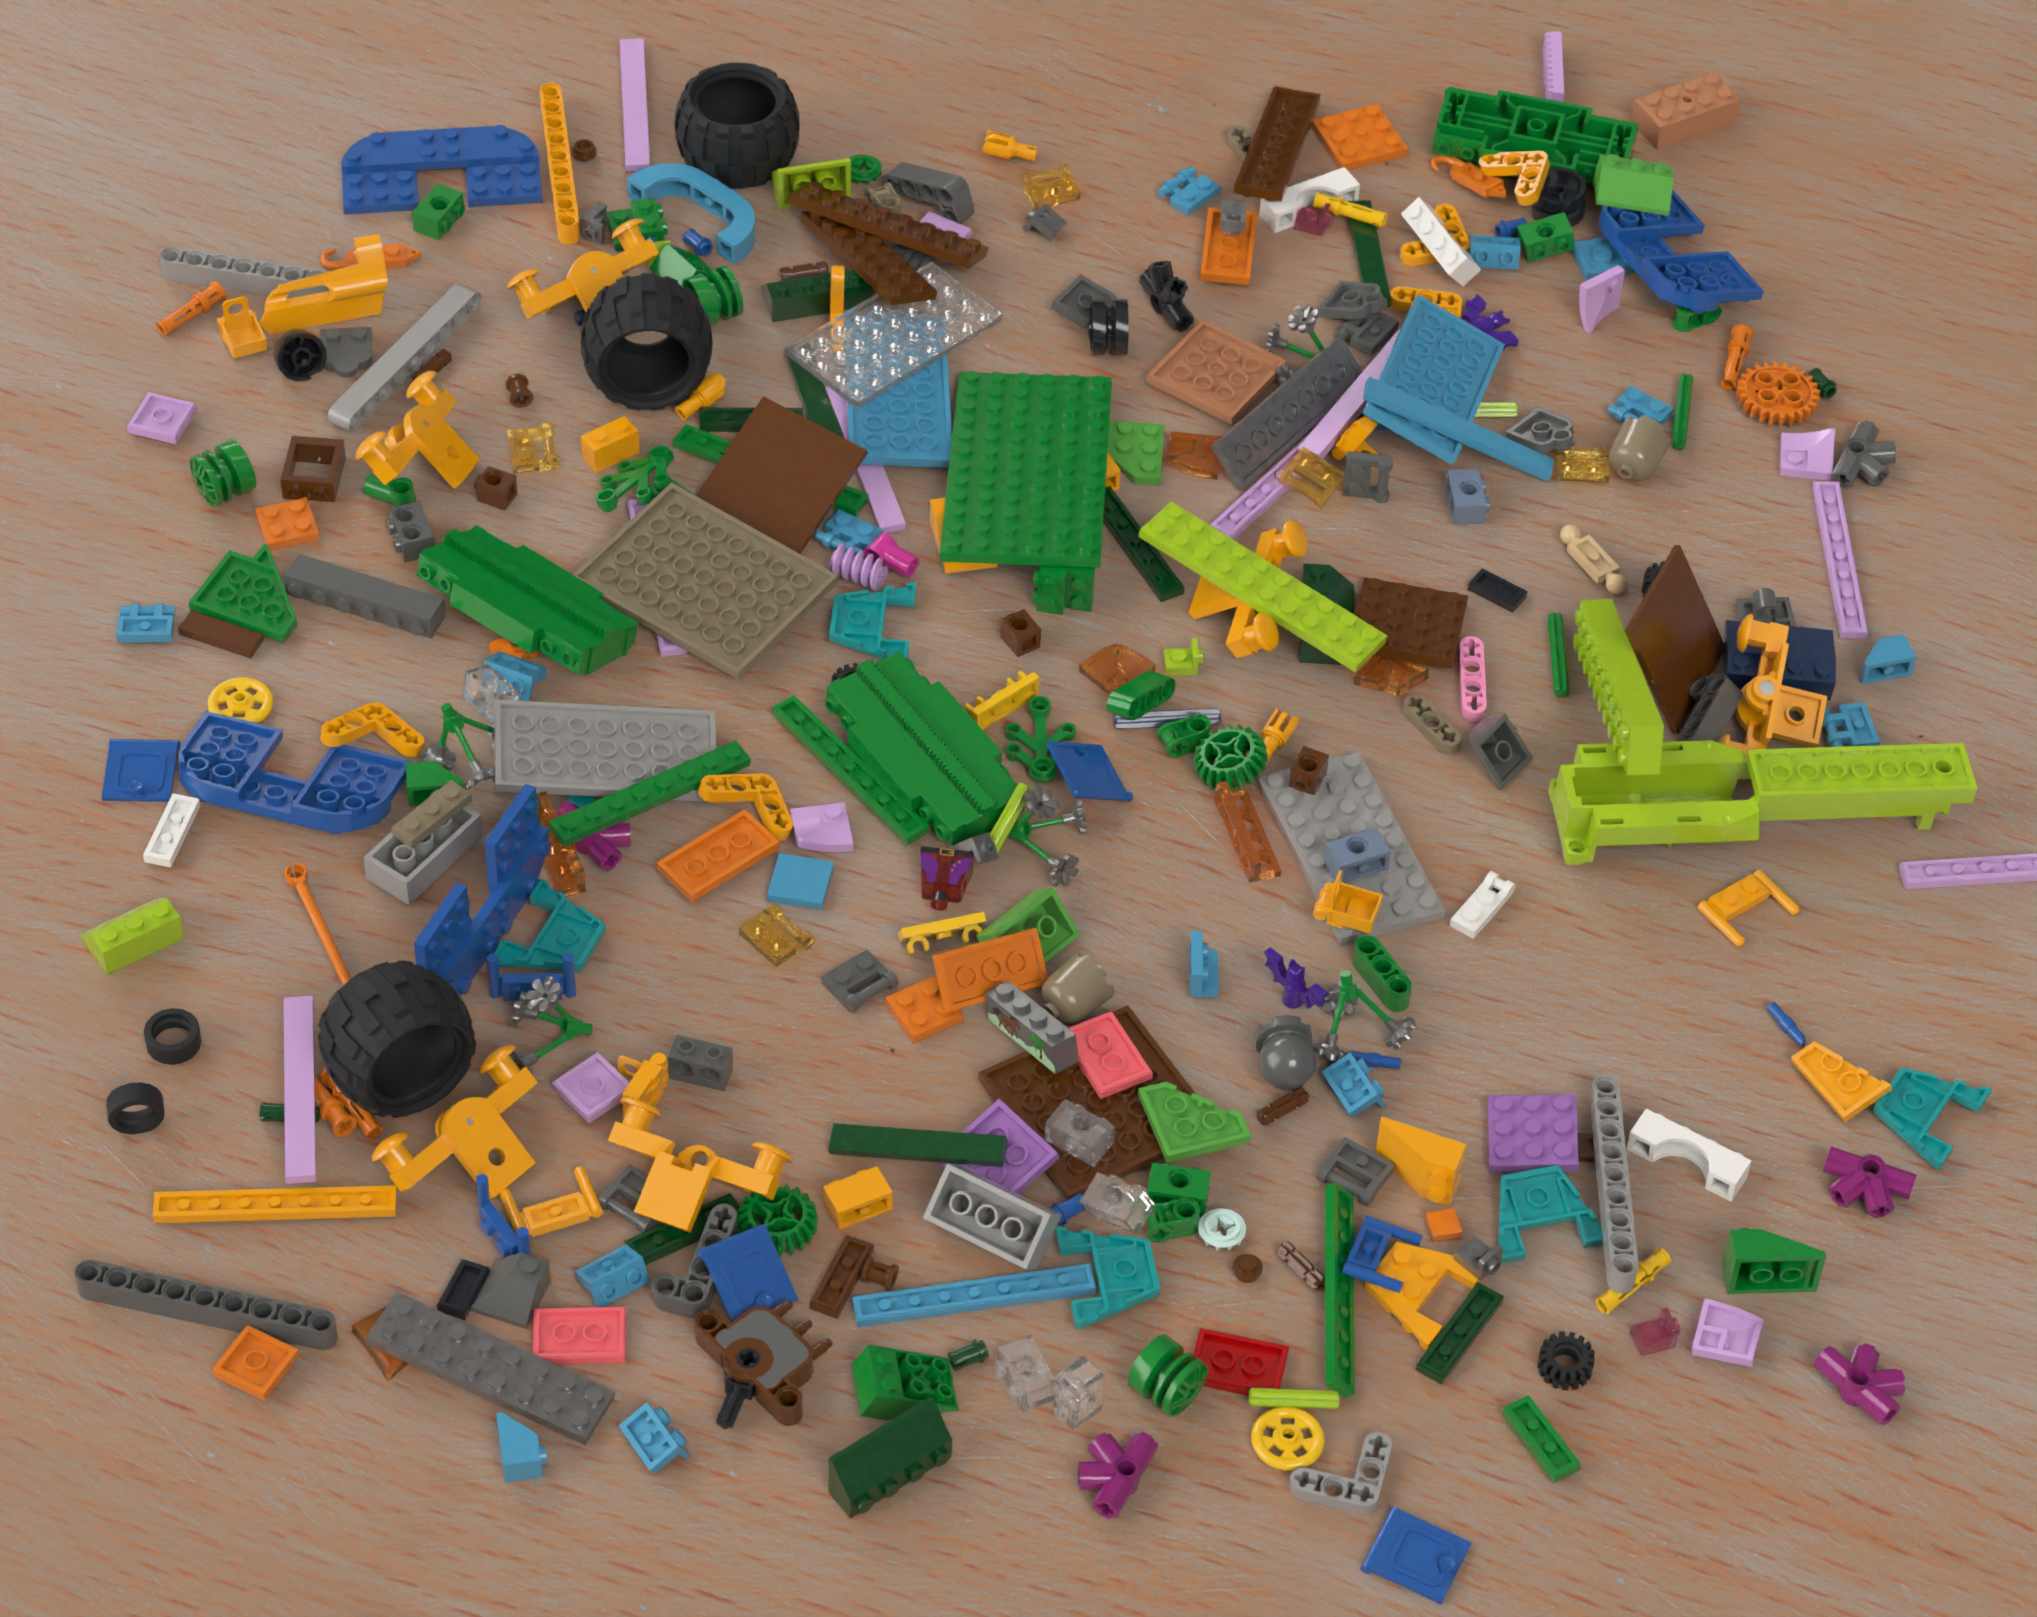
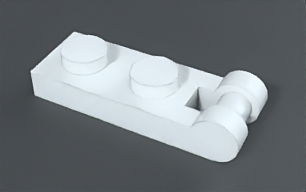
M1490 871L1483 883L1451 918L1450 927L1474 939L1511 897L1516 884L1510 880L1504 881L1499 878V874ZM1493 888H1496L1497 890H1499V892L1497 894L1491 890Z

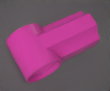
M881 533L864 549L865 559L869 554H873V563H875L881 557L883 558L884 566H888V568L904 577L910 578L919 565V558L898 547L894 538L886 533Z

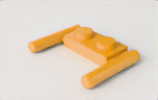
M1760 869L1755 871L1753 875L1750 874L1709 897L1708 901H1702L1697 907L1737 947L1742 946L1745 943V939L1728 921L1765 901L1769 895L1779 902L1791 915H1796L1800 911V907Z
M579 1166L574 1170V1175L582 1194L576 1192L522 1208L523 1212H519L511 1191L507 1188L502 1189L499 1195L515 1234L517 1235V1230L520 1227H525L529 1230V1235L535 1237L588 1221L591 1216L594 1218L602 1216V1207L585 1168Z

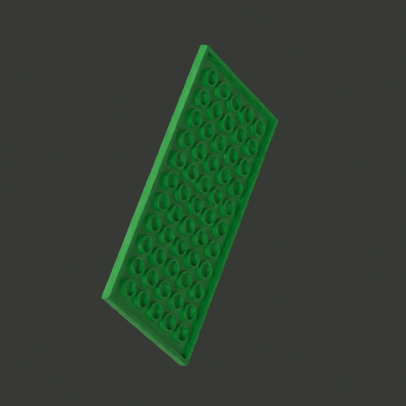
M975 371L959 372L941 535L940 562L1101 567L1112 377L1059 376L1052 374L1031 375L1026 373L1003 374L1000 372L977 373Z

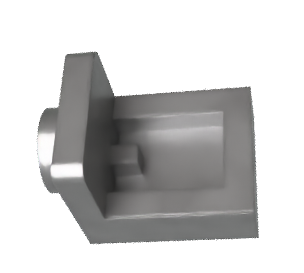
M1223 199L1221 204L1220 231H1225L1226 234L1238 235L1240 232H1245L1246 201Z

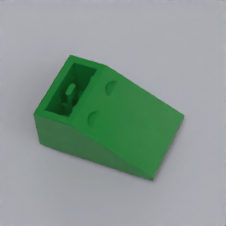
M868 1344L851 1364L860 1416L892 1420L929 1397L934 1399L940 1413L956 1412L958 1410L948 1358Z

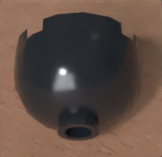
M302 328L292 329L285 332L277 340L274 347V360L278 369L288 379L297 382L312 379L310 376L322 371L327 360V351L321 339L313 332Z

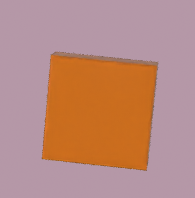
M1455 1208L1426 1212L1425 1221L1432 1242L1462 1237V1229Z

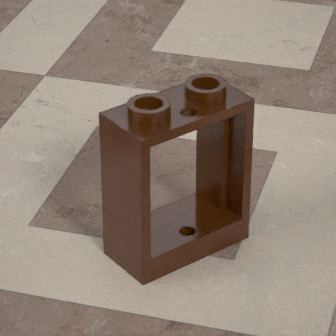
M292 436L281 476L283 498L300 499L307 497V500L335 502L346 460L344 440ZM296 462L330 464L328 478L293 476Z

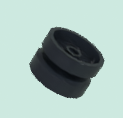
M1549 169L1539 199L1532 204L1533 218L1539 220L1565 212L1571 227L1580 223L1586 213L1585 179L1571 169Z
M1127 299L1113 300L1110 315H1108L1105 300H1091L1090 316H1088V338L1090 339L1091 355H1105L1108 339H1110L1111 351L1114 355H1127L1129 342Z

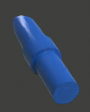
M1776 1002L1771 1003L1767 1007L1769 1013L1779 1023L1780 1028L1785 1033H1788L1799 1046L1804 1048L1806 1037L1798 1029L1796 1023L1790 1016L1785 1014Z
M1351 1051L1357 1061L1362 1058L1369 1067L1400 1070L1401 1058L1382 1056L1379 1053Z

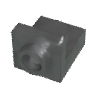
M598 201L581 217L582 237L599 245L605 242L604 228L608 223L607 205Z
M1044 203L1039 210L1034 207L1025 219L1028 223L1024 226L1023 230L1027 232L1031 226H1034L1051 241L1067 222Z
M990 832L969 838L949 847L952 850H960V853L963 851V855L964 851L973 852V857L975 856L979 865L999 858Z
M1474 1236L1455 1252L1454 1260L1481 1281L1488 1274H1495L1501 1267L1503 1247L1498 1244L1491 1249Z

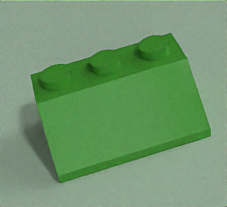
M1600 154L1593 178L1596 204L1669 216L1674 181L1672 166L1663 162L1650 163L1638 158L1625 159L1614 154Z
M1052 887L1034 890L976 935L979 942L1030 928H1037L1044 962L1046 963L1078 938L1080 933Z

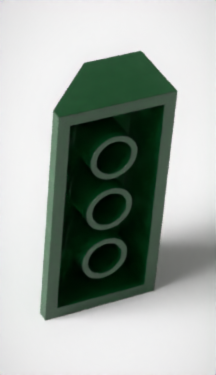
M853 269L844 271L843 311L870 307V285ZM831 273L761 285V291L772 322L830 313Z
M1303 563L1301 582L1354 614V584L1331 565ZM1300 638V663L1342 665Z
M932 1397L927 1398L828 1458V1492L849 1518L854 1517L858 1513L867 1512L881 1499L892 1497L901 1487L909 1482L918 1481L926 1472L934 1467L943 1466L952 1457V1438Z

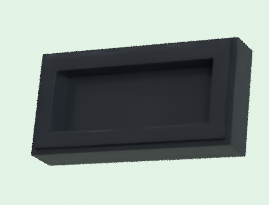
M1483 568L1468 583L1469 591L1512 613L1527 597L1526 590Z
M461 1259L437 1304V1310L466 1320L471 1311L470 1307L484 1283L490 1268Z

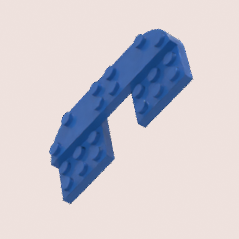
M504 125L374 132L353 144L346 151L342 159L344 215L413 211L419 205L417 170L466 167L468 207L543 203L538 149L529 137Z
M1673 189L1669 216L1602 205L1598 220L1600 232L1647 286L1657 294L1658 299L1689 308L1696 313L1716 311L1718 302H1748L1750 300L1762 299L1764 290L1729 251L1676 255L1661 237L1703 234L1705 227L1703 222Z
M205 711L181 744L178 754L180 781L184 788L201 802H209L278 821L327 831L331 834L356 831L380 823L391 811V801L406 779V763H412L409 760L342 745L331 747L308 781L261 770L283 739V730Z
M528 784L523 786L484 842L489 897L472 920L469 914L470 900L468 899L467 886L456 882L414 942L416 965H422L427 970L431 969L451 984L459 996L468 993L472 980L487 960V955L494 953L502 936L509 933L513 920L538 884V877L544 859L550 852L552 843L548 840L549 829L540 825L537 812L539 801L536 799V787Z

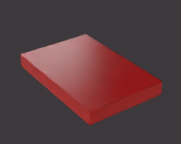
M1200 1328L1194 1355L1209 1366V1373L1203 1387L1249 1396L1251 1388H1281L1290 1346Z

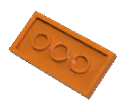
M1209 207L1200 281L1249 286L1258 212L1246 211L1245 232H1240L1238 235L1226 234L1225 231H1220L1221 208Z
M744 809L656 862L657 870L693 903L779 850L780 841Z
M1030 928L932 955L944 1011H953L985 1002V992L1007 981H1010L1021 991L1042 986L1048 979L1037 928Z

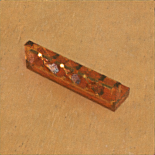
M1227 781L1216 783L1215 804L1248 882L1280 877V866L1247 790L1232 793ZM1243 800L1245 806L1242 811L1239 810L1236 801ZM1244 820L1253 824L1250 831L1247 830ZM1253 841L1262 845L1259 851L1256 850ZM1261 861L1270 864L1271 869L1261 870Z
M547 791L538 793L540 808L537 809L540 825L548 828L549 821L559 816ZM549 830L548 840L551 841L552 845L549 854L544 859L543 867L554 890L562 892L567 898L586 892L585 870L573 845L570 844L562 847Z

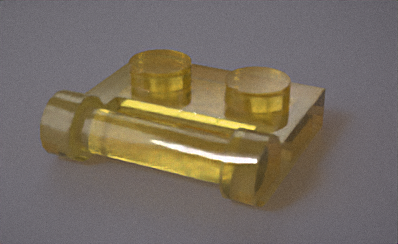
M1068 164L1059 165V168L1029 174L1026 172L1020 174L1021 186L1033 208L1040 209L1044 203L1050 207L1081 199V192L1070 174ZM1061 178L1060 180L1033 185L1034 183Z
M542 423L539 427L507 430L513 474L553 470L559 467L560 461L555 453L553 441L555 431L551 423ZM535 440H543L544 458H538Z
M1303 446L1281 473L1278 482L1283 485L1288 484L1314 501L1315 506L1322 509L1344 480L1345 473ZM1296 473L1323 492L1319 493L1292 474Z
M1600 446L1599 449L1572 447L1564 451L1555 450L1557 481L1609 483V451L1607 446Z
M772 904L739 927V935L776 967L802 949H809L815 942V937L808 931L804 932L783 914V909L777 904ZM772 922H776L795 939L791 940Z

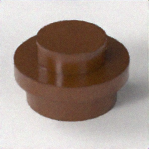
M588 139L578 140L572 148L573 157L584 162L593 159L597 154L596 147Z
M1251 1254L1238 1256L1233 1261L1232 1266L1234 1275L1243 1283H1252L1257 1280L1262 1274L1263 1269L1260 1259Z

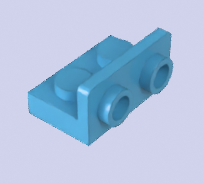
M1470 235V256L1479 267L1518 269L1521 248L1519 238Z
M498 651L484 661L481 685L515 698L529 701L532 696L533 686L546 678L547 668Z
M1191 931L1189 948L1190 997L1217 998L1219 992L1218 951L1208 950V943H1203L1202 931Z
M1351 1052L1321 1071L1352 1119L1376 1102L1381 1108L1386 1106L1381 1097L1385 1094L1384 1090L1376 1079L1370 1081L1367 1075L1371 1073V1070L1362 1058L1357 1061Z
M626 1244L574 1271L577 1282L591 1292L596 1307H604L648 1284L650 1281L643 1257Z
M646 1402L622 1422L619 1427L647 1468L656 1474L678 1454L686 1459L690 1456V1453L685 1448V1445L688 1443L678 1429L673 1430L669 1425L672 1421L669 1414L661 1406L656 1409Z

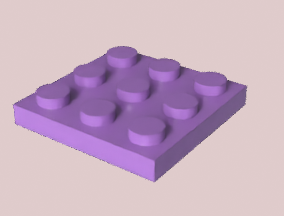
M1576 1094L1488 1096L1489 1173H1517L1558 1165L1563 1172H1579Z
M1000 1099L961 1132L1003 1135L1007 1137L1008 1142L1003 1167L959 1165L1018 1194L1023 1192L1060 1159L1058 1153ZM937 1162L943 1169H945L947 1163Z

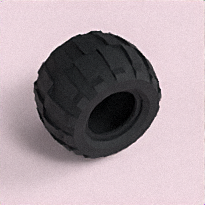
M731 62L708 67L700 71L699 75L691 78L685 85L675 111V138L681 157H684L685 164L705 172L730 189L758 187L772 180L773 171L790 165L799 142L800 114L793 93L786 81L777 77L776 72L756 64Z
M641 273L638 276L629 277L627 275L616 279V283L611 286H605L597 293L593 303L587 309L581 327V355L591 381L598 390L605 394V398L615 404L626 405L628 409L638 411L640 409H652L654 411L665 409L666 406L679 404L686 400L687 395L691 391H696L702 383L712 357V330L705 310H703L699 299L688 287H681V284H678V280L668 276L659 277L654 276V273ZM642 331H656L668 335L661 341L651 344H638L624 338L627 335Z
M403 960L395 963L384 962L374 965L348 980L329 1000V1004L322 1013L318 1024L321 1029L318 1035L319 1049L326 1071L343 1095L363 1110L380 1117L392 1115L393 1118L406 1117L410 1114L421 1112L445 1098L456 1088L469 1070L471 1058L476 1051V1041L469 1011L451 984L431 969L427 970L422 965H414L412 961Z

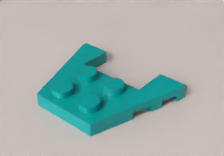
M907 583L906 587L897 589L894 588V585L886 586L883 591L869 593L868 590L834 595L829 641L879 658H888L898 650L905 658H908L909 641L882 639L886 606L914 607L917 583Z
M540 879L529 896L530 904L552 911L530 948L502 939L494 952L498 956L499 966L563 970V954L572 953L574 955L575 971L582 972L604 936L606 924L579 905L577 907L567 900L565 894L560 891H554L549 887L548 882Z
M1901 1067L1890 1083L1892 1090L1878 1100L1873 1113L1928 1163L1940 1171L1950 1156L1953 1146L1928 1134L1929 1130L1950 1100L1979 1113L1989 1098L1992 1089L1981 1086L1980 1089L1966 1086L1967 1082L1955 1080L1954 1083L1938 1080L1937 1075Z
M1558 1165L1501 1176L1498 1244L1503 1247L1502 1263L1525 1259L1526 1251L1519 1231L1575 1221L1584 1248L1603 1244L1602 1227L1596 1220L1597 1216L1579 1198L1580 1193Z
M1056 1227L1055 1236L1060 1256L1091 1253L1100 1297L1071 1300L1075 1330L1082 1329L1160 1295V1285L1149 1239L1111 1234V1237L1094 1235L1093 1231L1082 1230L1081 1233L1067 1231V1227Z

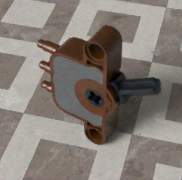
M789 1300L782 1304L780 1303L773 1309L765 1306L753 1307L731 1323L713 1309H704L696 1315L695 1338L697 1344L716 1363L723 1367L725 1393H727V1396L716 1419V1423L722 1429L727 1430L734 1426L744 1400H752L753 1396H756V1401L782 1425L793 1426L802 1419L803 1397L799 1388L811 1379L813 1361L827 1352L833 1343L831 1339L826 1338L811 1347L802 1337L807 1333V1330L812 1328L813 1324L809 1319L798 1323L792 1328L781 1318L792 1309L793 1305Z

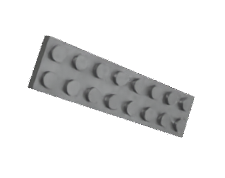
M1342 337L1336 338L1210 446L1237 489L1244 488L1323 419L1363 372Z
M399 1292L395 1293L366 1337V1344L584 1445L587 1444L615 1395L614 1391Z

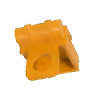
M241 296L224 301L222 304L224 315L223 317L216 318L220 336L224 344H227L233 359L268 350L266 337L256 318V313H253L248 307L247 298ZM239 303L243 305L242 310L238 313L232 314L229 312V308L233 304Z
M1366 415L1356 420L1335 444L1332 456L1337 460H1341L1347 456V451L1361 453L1363 450L1368 451L1370 454H1378L1364 440L1379 423L1371 420Z
M1340 870L1335 883L1327 882L1321 889L1320 897L1314 905L1313 916L1317 920H1325L1327 918L1326 924L1341 929L1348 927L1371 934L1382 906L1383 894L1343 883V871Z
M655 1053L649 1061L644 1060L643 1063L620 1055L617 1059L618 1071L623 1076L632 1079L622 1093V1098L633 1097L656 1106L664 1094V1088L667 1086L669 1079L667 1072L668 1061L665 1054ZM624 1064H630L638 1071L636 1074H633L625 1068ZM623 1105V1119L628 1109L625 1105Z

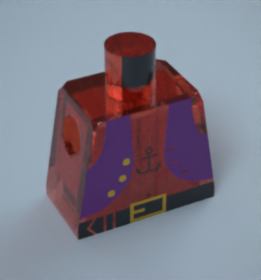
M921 846V897L931 900V907L933 909L942 911L947 908L948 902L959 903L962 901L973 874L974 853Z

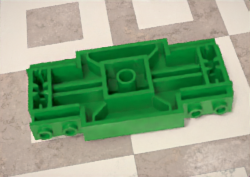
M1449 87V89H1445L1436 132L1433 135L1431 154L1446 155L1477 162V167L1481 168L1479 160L1484 155L1498 154L1500 152L1543 151L1548 155L1549 169H1571L1579 173L1585 179L1586 184L1594 185L1593 178L1600 154H1614L1620 158L1631 159L1639 123L1593 115V108L1508 91L1498 90L1495 96Z
M478 525L473 526L468 531L458 532V529H453L445 533L442 543L423 550L419 555L417 576L449 595L450 605L531 654L539 650L578 675H589L622 655L626 656L628 649L633 647L635 643L638 621L630 616H626L603 601V592L525 545L515 548L488 533L487 530Z
M898 650L888 658L884 657L874 663L873 659L867 660L856 667L855 673L841 680L837 679L827 686L825 705L831 714H835L838 717L843 728L848 732V745L910 812L915 811L919 813L921 818L935 829L936 835L941 841H945L951 847L969 838L987 832L991 833L1019 783L1016 784L1010 777L1007 768L1001 765L1003 752L940 681L930 685L928 679L925 676H920L915 670L913 662L909 658H905Z

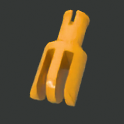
M991 130L987 131L982 147L983 154L1006 160L1017 157L1032 162L1035 161L1037 146L1017 142L1015 136Z
M712 373L705 378L696 391H691L688 399L675 407L676 414L686 421L700 407H711L725 394V379L723 375Z
M1277 708L1261 731L1262 741H1264L1267 748L1268 761L1266 765L1269 763L1275 750L1285 746L1300 721L1296 716H1292L1290 720V714L1287 712H1282L1280 715V709Z

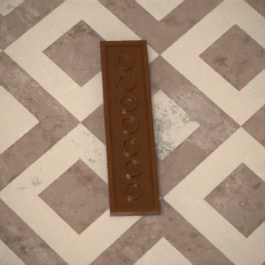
M1273 87L1234 184L1233 193L1241 194L1244 197H1258L1268 201L1282 202L1320 104L1321 94Z
M810 182L790 194L788 202L790 205L966 269H970L987 256L989 247L982 245L979 240L959 237V234L954 231L937 229L932 223L915 221L910 215L893 213L891 209L884 206L876 207L869 204L865 199H854L846 196V193L843 191L824 188V185L818 182Z
M809 211L801 212L800 221L891 306L936 300L937 290L878 236Z

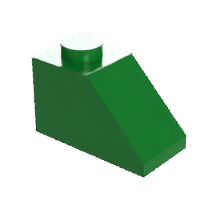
M434 761L406 763L409 806H419L450 780L464 788L463 779Z

